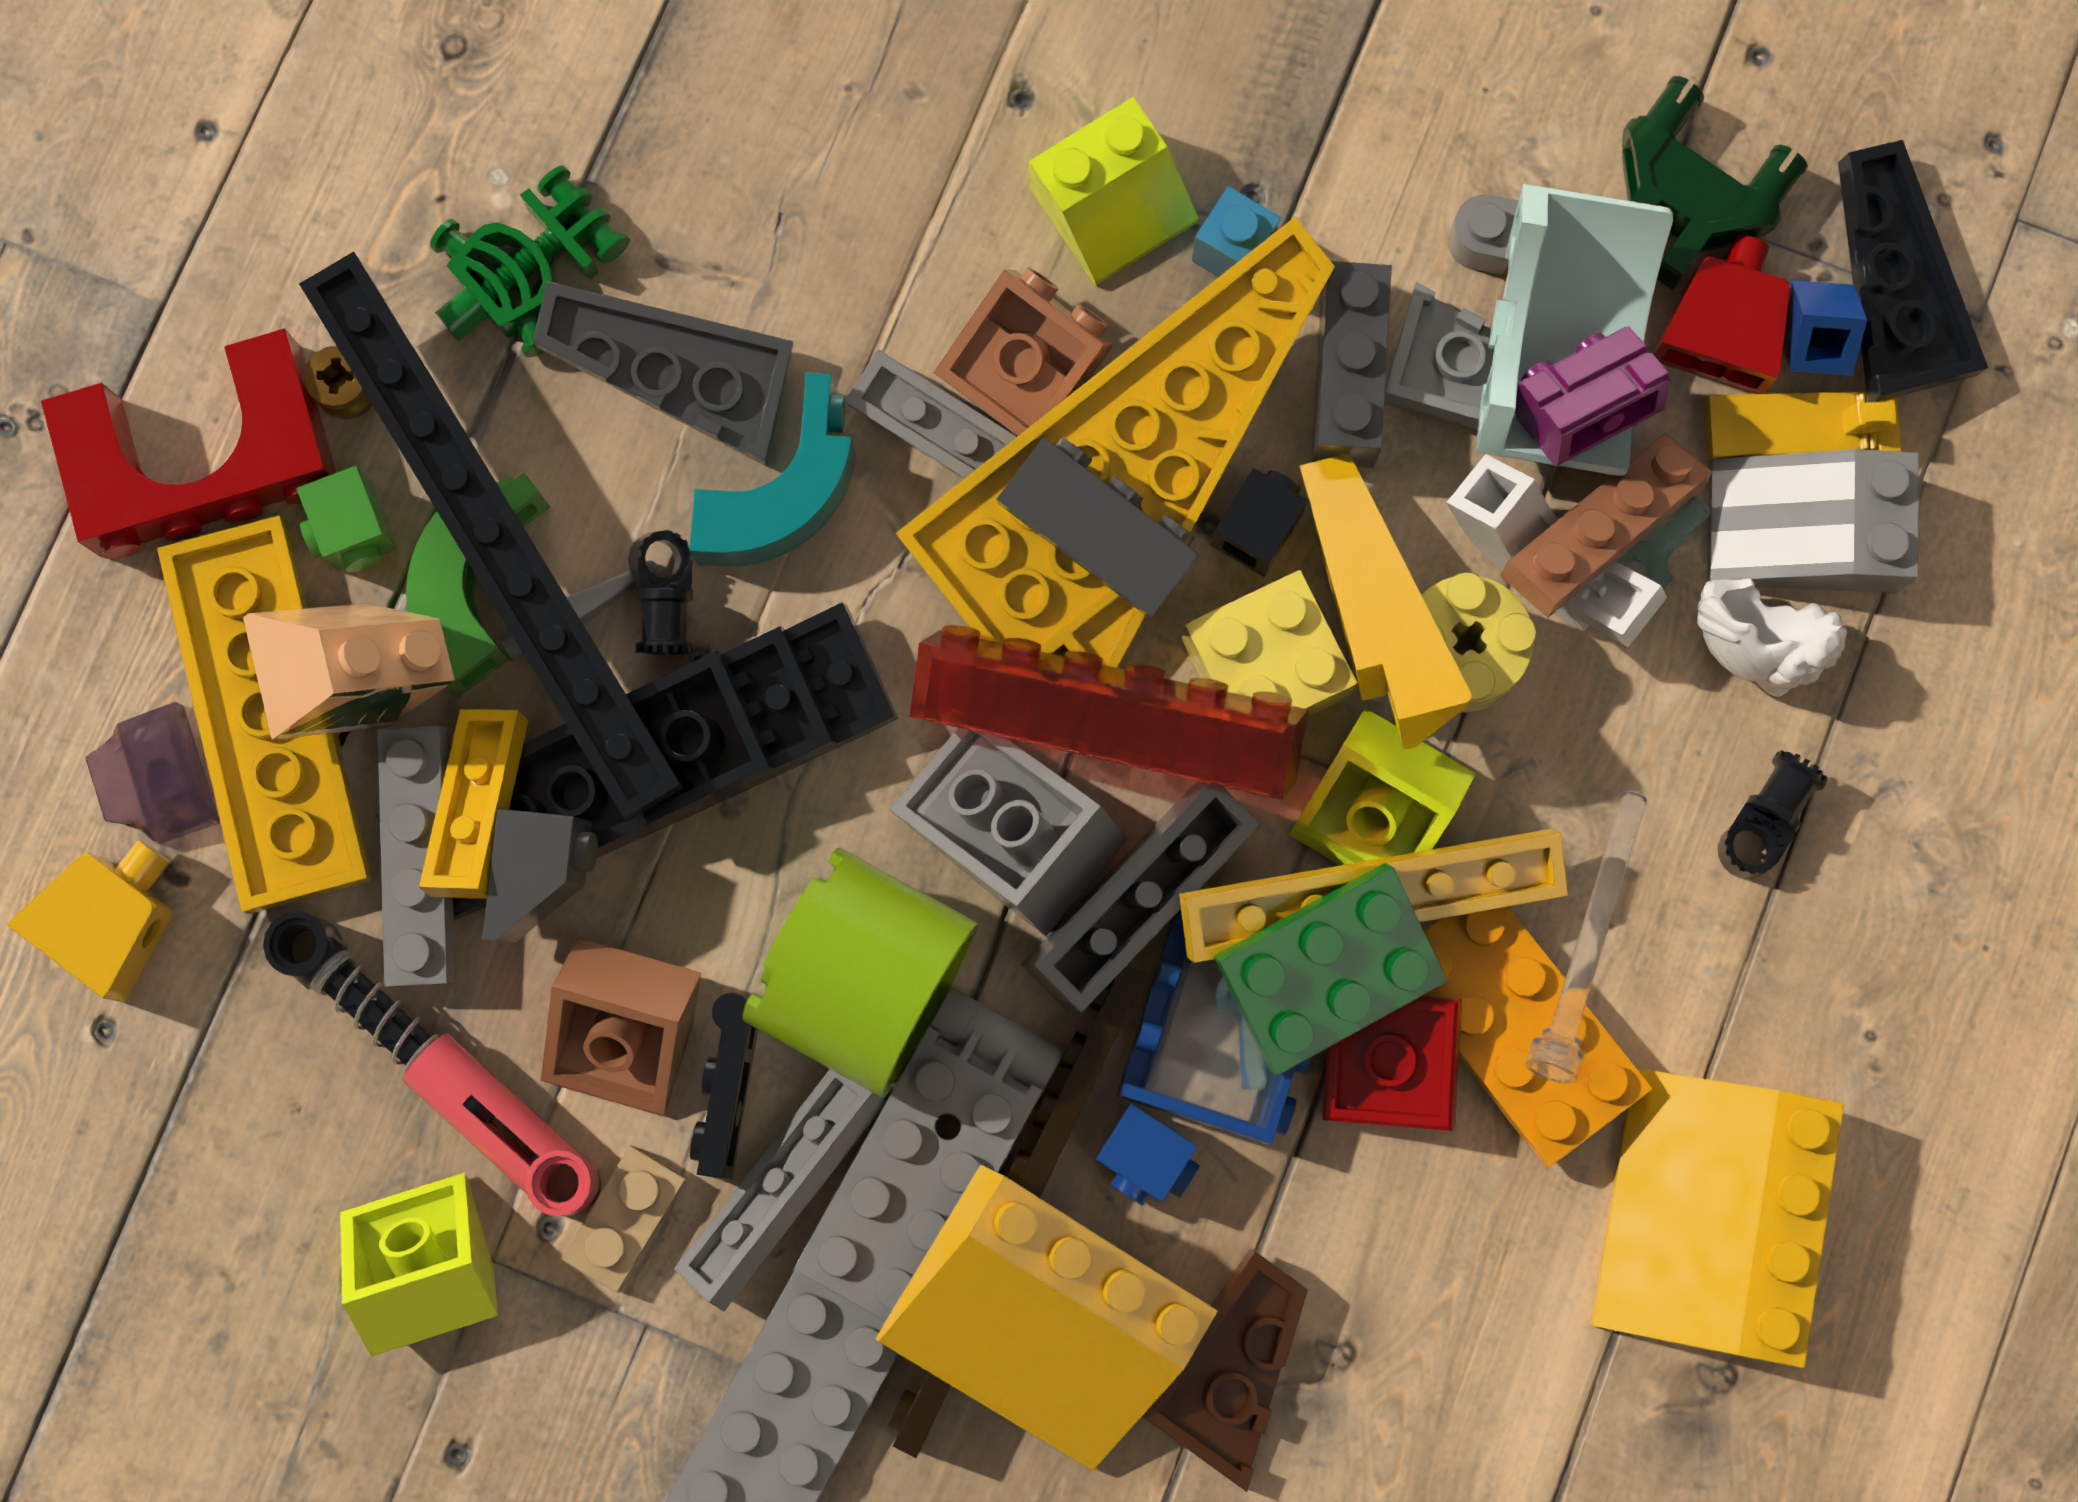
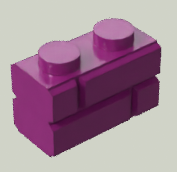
M1630 326L1624 327L1607 337L1603 333H1597L1586 338L1576 348L1574 354L1555 364H1552L1550 361L1539 362L1523 375L1521 381L1518 382L1516 418L1531 438L1537 439L1538 446L1554 466L1560 465L1665 410L1671 379L1669 378V372L1653 353L1649 354L1647 352L1646 345Z

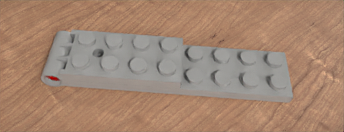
M955 988L950 990L794 1266L793 1274L665 1502L818 1501L898 1356L897 1352L875 1339L980 1164L997 1173L1000 1172L1066 1050ZM947 1114L955 1115L961 1123L960 1133L951 1140L941 1138L936 1128L938 1120Z

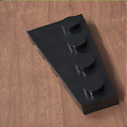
M1898 140L1849 152L1838 162L1852 280L1867 318L1861 342L1868 402H1879L1977 376L1986 370L1988 365L1904 141Z

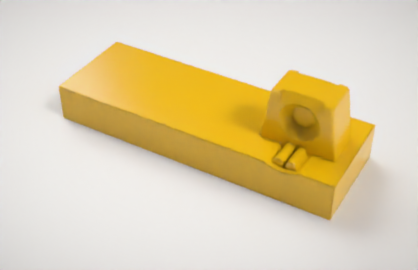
M1867 392L1709 395L1704 401L1707 462L1720 458L1850 449L1901 451L1897 397L1879 402H1868Z
M460 709L419 884V888L430 897L487 899L497 809L509 810L528 726V719L519 710Z

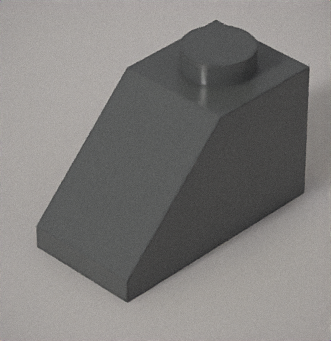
M497 809L482 940L516 943L585 885L586 872L593 870L598 852L597 836L595 833H591V820L574 816Z

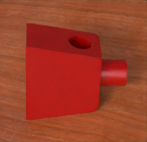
M1735 236L1732 239L1726 261L1712 256L1702 259L1689 279L1652 351L1653 355L1662 365L1755 394H1765L1778 379L1781 370L1790 285L1783 278L1762 272L1769 251V245L1766 242L1752 236Z

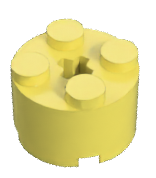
M1465 572L1457 574L1454 577L1434 584L1422 594V597L1471 692V702L1461 712H1476L1487 709L1500 701L1525 673L1532 657L1536 630L1522 602L1504 585L1489 578L1477 576L1474 573ZM1467 636L1474 642L1472 649L1462 656L1453 647L1458 639Z

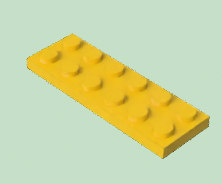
M278 515L158 547L157 551L241 912L252 914L373 881L338 733L272 740L243 617L248 613L307 608L287 521Z

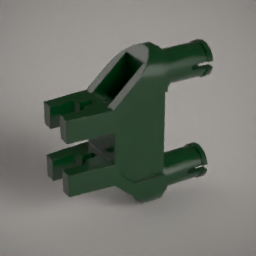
M1681 76L1670 78L1667 87L1646 116L1631 119L1625 126L1622 136V159L1628 201L1667 207L1673 212V223L1670 233L1678 239L1661 261L1657 277L1658 281L1671 290L1674 289L1700 252L1729 247L1735 236L1745 235L1760 238L1772 232L1781 220L1779 205L1808 167L1806 160L1797 153L1786 170L1780 172L1779 168L1792 151V148L1785 145H1775L1750 183L1743 185L1677 141L1676 136L1696 108L1704 101L1703 92L1696 84H1693L1680 103L1676 102L1689 81Z

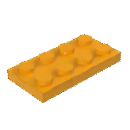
M1509 907L1441 918L1424 931L1448 982L1422 996L1462 999L1459 1058L1546 1170L1652 1090V1087Z

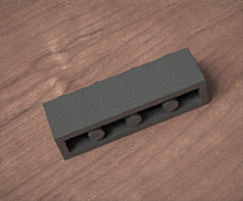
M1216 778L1196 782L1020 965L1065 1010L1082 1013L1181 909L1179 894L1199 890L1261 824Z

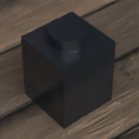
M1253 468L1214 530L1211 546L1265 577L1302 517L1308 499L1299 495L1301 488L1287 476L1273 470L1268 471L1267 475Z

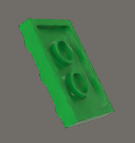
M1386 863L1213 956L1268 1069L1276 1076L1448 982L1394 868Z

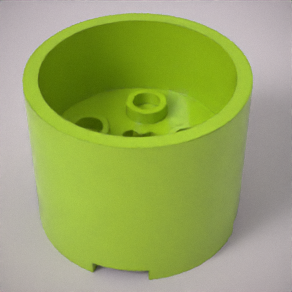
M837 848L833 851L828 861L830 865L834 866L833 873L827 881L821 877L811 879L782 926L762 964L765 967L761 977V982L766 984L764 995L760 998L752 993L745 1004L742 1019L877 1096L884 1098L907 1066L947 996L971 948L979 923L850 852Z

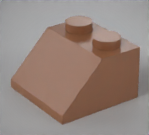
M577 938L551 988L541 1081L664 1116L694 1021L701 972Z

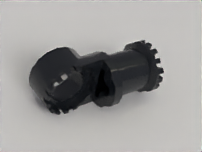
M669 530L644 534L636 539L629 551V569L636 580V599L642 602V641L635 643V653L655 655L658 654L660 648V655H666L668 649L669 655L693 654V644L686 641L687 603L693 601V560H691L687 540H683L680 534ZM654 542L666 544L674 554V568L664 578L655 576L646 566V551Z
M1783 750L1777 751L1772 760L1775 769L1758 795H1750L1733 824L1721 835L1719 840L1718 857L1723 867L1730 874L1742 879H1753L1768 872L1780 861V858L1800 828L1801 823L1798 819L1800 813L1813 792L1823 790L1828 782V777L1823 775L1822 770H1818L1819 767L1816 764L1808 767L1807 765L1810 760L1805 758L1801 763L1799 762L1801 760L1800 755H1793L1791 752H1784ZM1751 831L1763 839L1766 845V856L1761 864L1748 865L1737 858L1733 842L1738 833Z

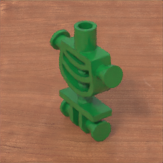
M561 165L549 171L541 179L537 190L543 197L551 196L557 204L552 209L548 210L529 188L520 195L526 208L545 229L544 232L540 233V236L535 237V240L530 239L522 231L499 222L481 226L468 239L459 232L460 225L454 219L446 220L433 234L430 240V248L436 253L445 251L452 257L447 267L457 282L463 287L459 293L435 311V314L458 341H461L489 317L507 338L517 333L520 334L524 341L521 350L525 357L531 358L544 353V351L534 347L533 337L547 281L556 283L555 275L548 263V259L557 254L558 250L563 249L591 280L599 272L594 261L582 247L591 241L599 250L597 258L603 264L615 260L628 247L630 238L625 233L617 234L608 224L610 215L604 208H596L591 212L588 210L593 196L586 188L577 189L569 180L571 173L566 166ZM578 218L579 221L566 231L565 227ZM508 245L521 251L517 252L516 256L510 257L498 247ZM479 261L493 264L499 268H497L496 272H492L486 266L479 263ZM540 267L543 283L538 294L535 296L526 277H529L530 273H534V270ZM475 279H477L478 281H480V282H482V283H481V284H478V283L475 281ZM516 285L519 286L522 298V305L517 308L508 294L511 289H515ZM496 301H501V308L495 304Z

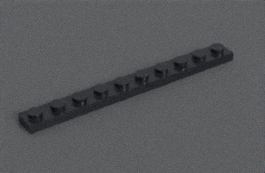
M353 251L299 283L623 818L629 822L683 788L682 784L356 253Z

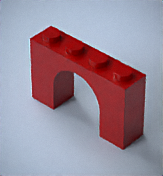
M285 328L224 346L241 407V433L238 443L228 460L215 472L195 482L166 484L154 481L146 476L137 457L123 401L102 382L41 400L77 541L96 555H103L104 558L108 559L130 556L141 550V543L164 537L166 540L190 538L202 531L201 525L225 519L227 522L247 521L261 515L263 512L262 507L285 500L288 504H302L296 488L336 473L317 402L311 397L305 387L304 372L306 362L302 348Z

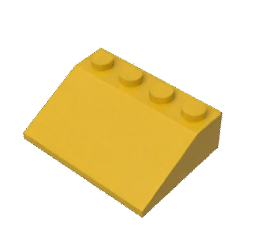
M1637 1068L1652 1087V1090L1625 1110L1590 1326L1805 1368L1844 1103L1786 1091Z
M980 1164L875 1339L1093 1471L1185 1369L1218 1311L1007 1177Z

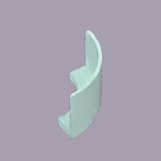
M1523 184L1505 256L1509 263L1503 299L1496 300L1488 348L1494 349L1487 383L1482 387L1476 452L1553 465L1538 446L1537 439H1532L1516 418L1518 382L1535 364L1542 361H1550L1552 364H1555L1574 354L1576 348L1586 338L1597 333H1603L1607 337L1624 327L1630 326L1642 342H1644L1654 289L1673 223V212L1671 209ZM1632 427L1557 466L1617 476L1625 475L1630 466Z

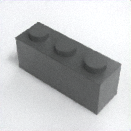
M1331 261L1335 267L1321 291L1311 463L1347 454L1352 457L1356 467L1374 468L1382 449L1392 265Z
M1043 437L997 497V503L1149 619L1152 618L1199 556L1198 553L1189 547L1195 537L1166 515L1157 523L1138 509V506L1144 499L1120 479L1113 476L1105 484L1086 469L1092 462V459L1067 439L1061 437L1058 443L1054 445Z

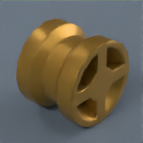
M337 346L325 347L311 357L304 372L305 387L311 397L319 403L324 411L335 418L344 420L358 418L369 411L372 403ZM339 370H342L341 376L335 382H328V380H332L335 375L339 374Z

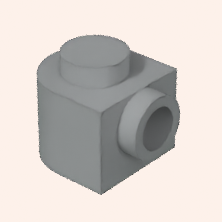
M1483 194L1471 197L1465 201L1457 211L1448 234V246L1454 259L1468 269L1503 276L1509 263L1505 256L1519 200Z

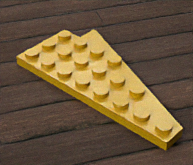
M1296 216L895 533L1013 683L1064 644L1099 690H1102L1109 684L1145 615L997 503V497L1043 437L1054 445L1063 437L1092 459V462L1086 469L1105 484L1115 476L1136 491L1144 499L1138 506V509L1155 522L1159 523L1162 517L1166 515L1191 533L1335 267Z

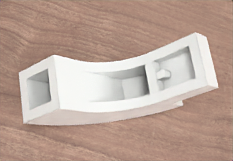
M1487 454L1483 456L1447 501L1451 512L1466 535L1501 572L1508 560L1559 520L1545 501L1535 479ZM1615 561L1559 608L1555 614L1582 631L1591 626L1629 647L1667 597L1660 584Z

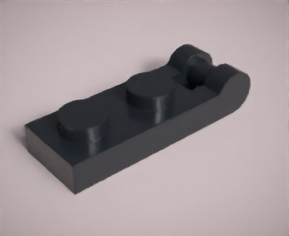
M726 993L720 996L712 1008V1018L715 1024L722 1030L717 1057L709 1056L703 1071L701 1092L702 1095L710 1096L706 1122H696L690 1146V1159L699 1161L696 1175L721 1179H733L758 1034L757 1028L742 1019L748 998L737 993Z

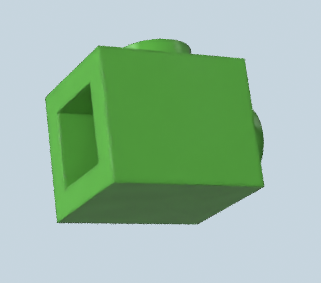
M357 465L296 488L308 520L300 523L301 533L314 558L322 556L337 571L346 569L347 572H358L375 566L382 561L381 554L396 549L372 482Z

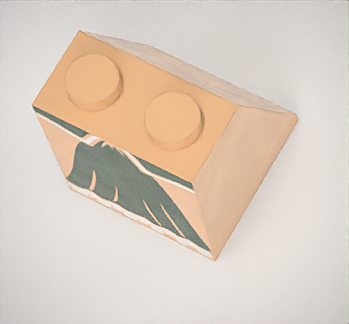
M367 603L248 613L243 617L272 740L388 727L455 681L439 618Z

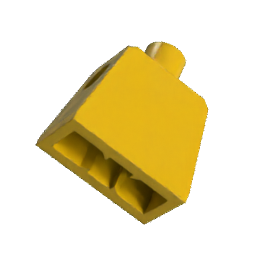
M138 839L117 867L102 857L86 852L79 856L21 909L7 926L101 998L124 1003L132 992L173 915V910L167 904L148 891L171 861L140 839Z

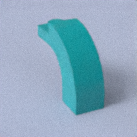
M806 372L799 446L789 466L777 478L764 486L747 491L694 489L689 551L697 565L745 566L772 560L805 543L834 514L849 486L856 452L852 437L832 436L833 432L843 433L845 395H836L831 374Z

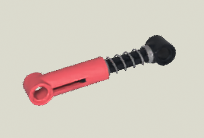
M297 911L282 914L270 924L265 932L263 949L265 958L272 968L284 975L294 977L307 990L313 989L318 995H328L335 1001L336 1012H347L354 1018L356 1030L366 1029L373 1036V1045L375 1047H385L393 1054L392 1062L394 1065L404 1064L406 1066L403 1082L525 1192L536 1209L546 1215L572 1216L583 1213L594 1204L600 1193L601 1177L599 1169L592 1159L578 1152L451 1035L447 1033L439 1036V1034L431 1036L418 1024L420 1017L413 1020L399 1007L401 1000L394 1002L380 990L382 982L375 985L361 972L363 965L355 967L353 956L347 952L348 947L343 943L341 934L333 924L309 913ZM311 930L316 938L315 952L307 961L297 963L292 955V943L297 935L303 931ZM495 1117L539 1157L533 1160L492 1123ZM567 1164L577 1173L579 1185L577 1192L571 1199L561 1202L554 1198L550 1192L549 1179L556 1168Z

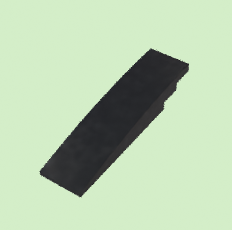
M842 602L788 629L779 626L725 653L716 650L626 694L682 784L683 788L627 822L565 723L523 744L509 810L574 816L591 820V833H595L597 836V858L788 772L899 718L848 606ZM379 813V814L376 815V818H377V820H378V822H379V825H380V813ZM453 898L454 921L485 908L487 899Z

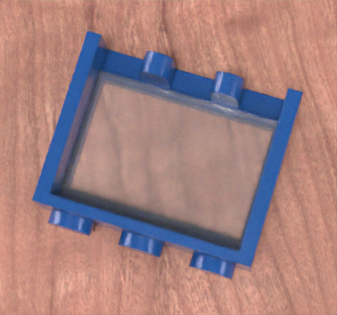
M1180 909L1172 918L1116 1097L1264 1145L1272 1144L1276 1133L1285 1136L1289 1129L1296 1106V1098L1287 1096L1294 1071L1304 1073L1310 1058L1277 1076L1268 1069L1215 959L1193 963L1187 958Z

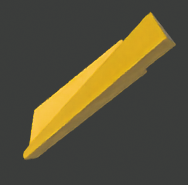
M1342 454L1300 465L1302 479L1314 518L1313 524L1362 701L1385 696L1388 693L1403 750L1416 747L1464 710L1471 702V692L1352 457Z

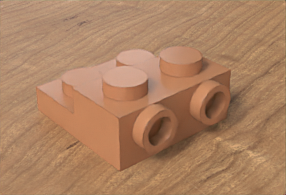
M1030 267L1026 269L1023 275L1016 270L1002 271L933 372L1016 436L1023 433L1086 383L1114 345L1102 335L1108 325L1101 318L1077 304L1072 312L1053 299V296L1058 291V287Z

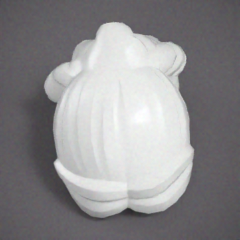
M1751 578L1708 581L1700 594L1701 601L1698 604L1697 624L1703 631V637L1710 653L1722 667L1733 675L1748 681H1755L1769 695L1779 697L1787 693L1791 688L1817 681L1823 669L1832 668L1836 665V660L1841 657V652L1845 649L1847 630L1843 627L1842 617L1837 612L1826 613L1816 603H1810L1798 611L1790 606L1769 607L1761 602L1760 592L1755 588Z

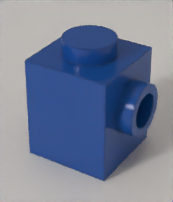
M1791 280L1783 352L1790 371L1853 376L1867 322L1854 285Z
M1133 1104L1129 1105L1095 1161L1117 1174L1110 1185L1141 1206H1144L1149 1196L1161 1203L1169 1192L1180 1198L1200 1167L1198 1163L1190 1159L1198 1146Z

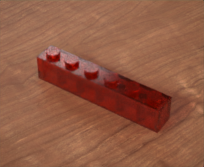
M961 625L943 626L942 630H938L919 643L909 717L1283 800L1296 784L1309 709L1291 706L1292 699L1286 695L1267 691L1255 692L1253 697L1228 692V685L1218 680L1192 678L1189 683L1166 679L1165 671L1157 667L1133 664L1128 665L1126 670L1102 665L1103 658L1093 653L1069 651L1064 656L1041 652V644L1028 639L1007 638L1003 640V643L980 639L979 630Z

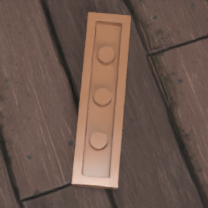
M1665 432L1630 461V466L1625 475L1611 476L1508 560L1500 576L1549 618L1704 488L1713 472Z

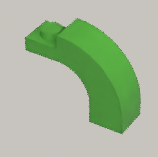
M525 473L515 480L508 477L497 482L524 527L550 508L549 504ZM436 512L424 528L411 557L406 586L407 611L440 619L455 679L454 682L446 687L460 698L510 659L483 625L477 611L475 599L477 576L440 515Z

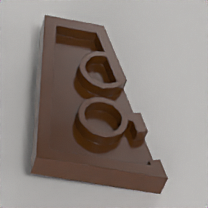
M1249 1249L1211 1304V1307L1218 1312L1185 1369L1142 1416L1246 1492L1253 1475L1252 1463L1261 1433L1265 1434L1272 1410L1269 1407L1281 1368L1286 1365L1308 1292L1307 1288L1252 1249Z

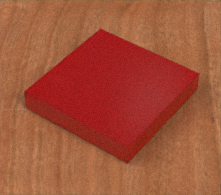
M1420 996L1326 1048L1322 1120L1443 1131L1455 1130L1462 999Z

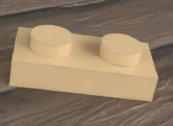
M629 1146L561 1260L615 1293L621 1292L688 1179L638 1148Z

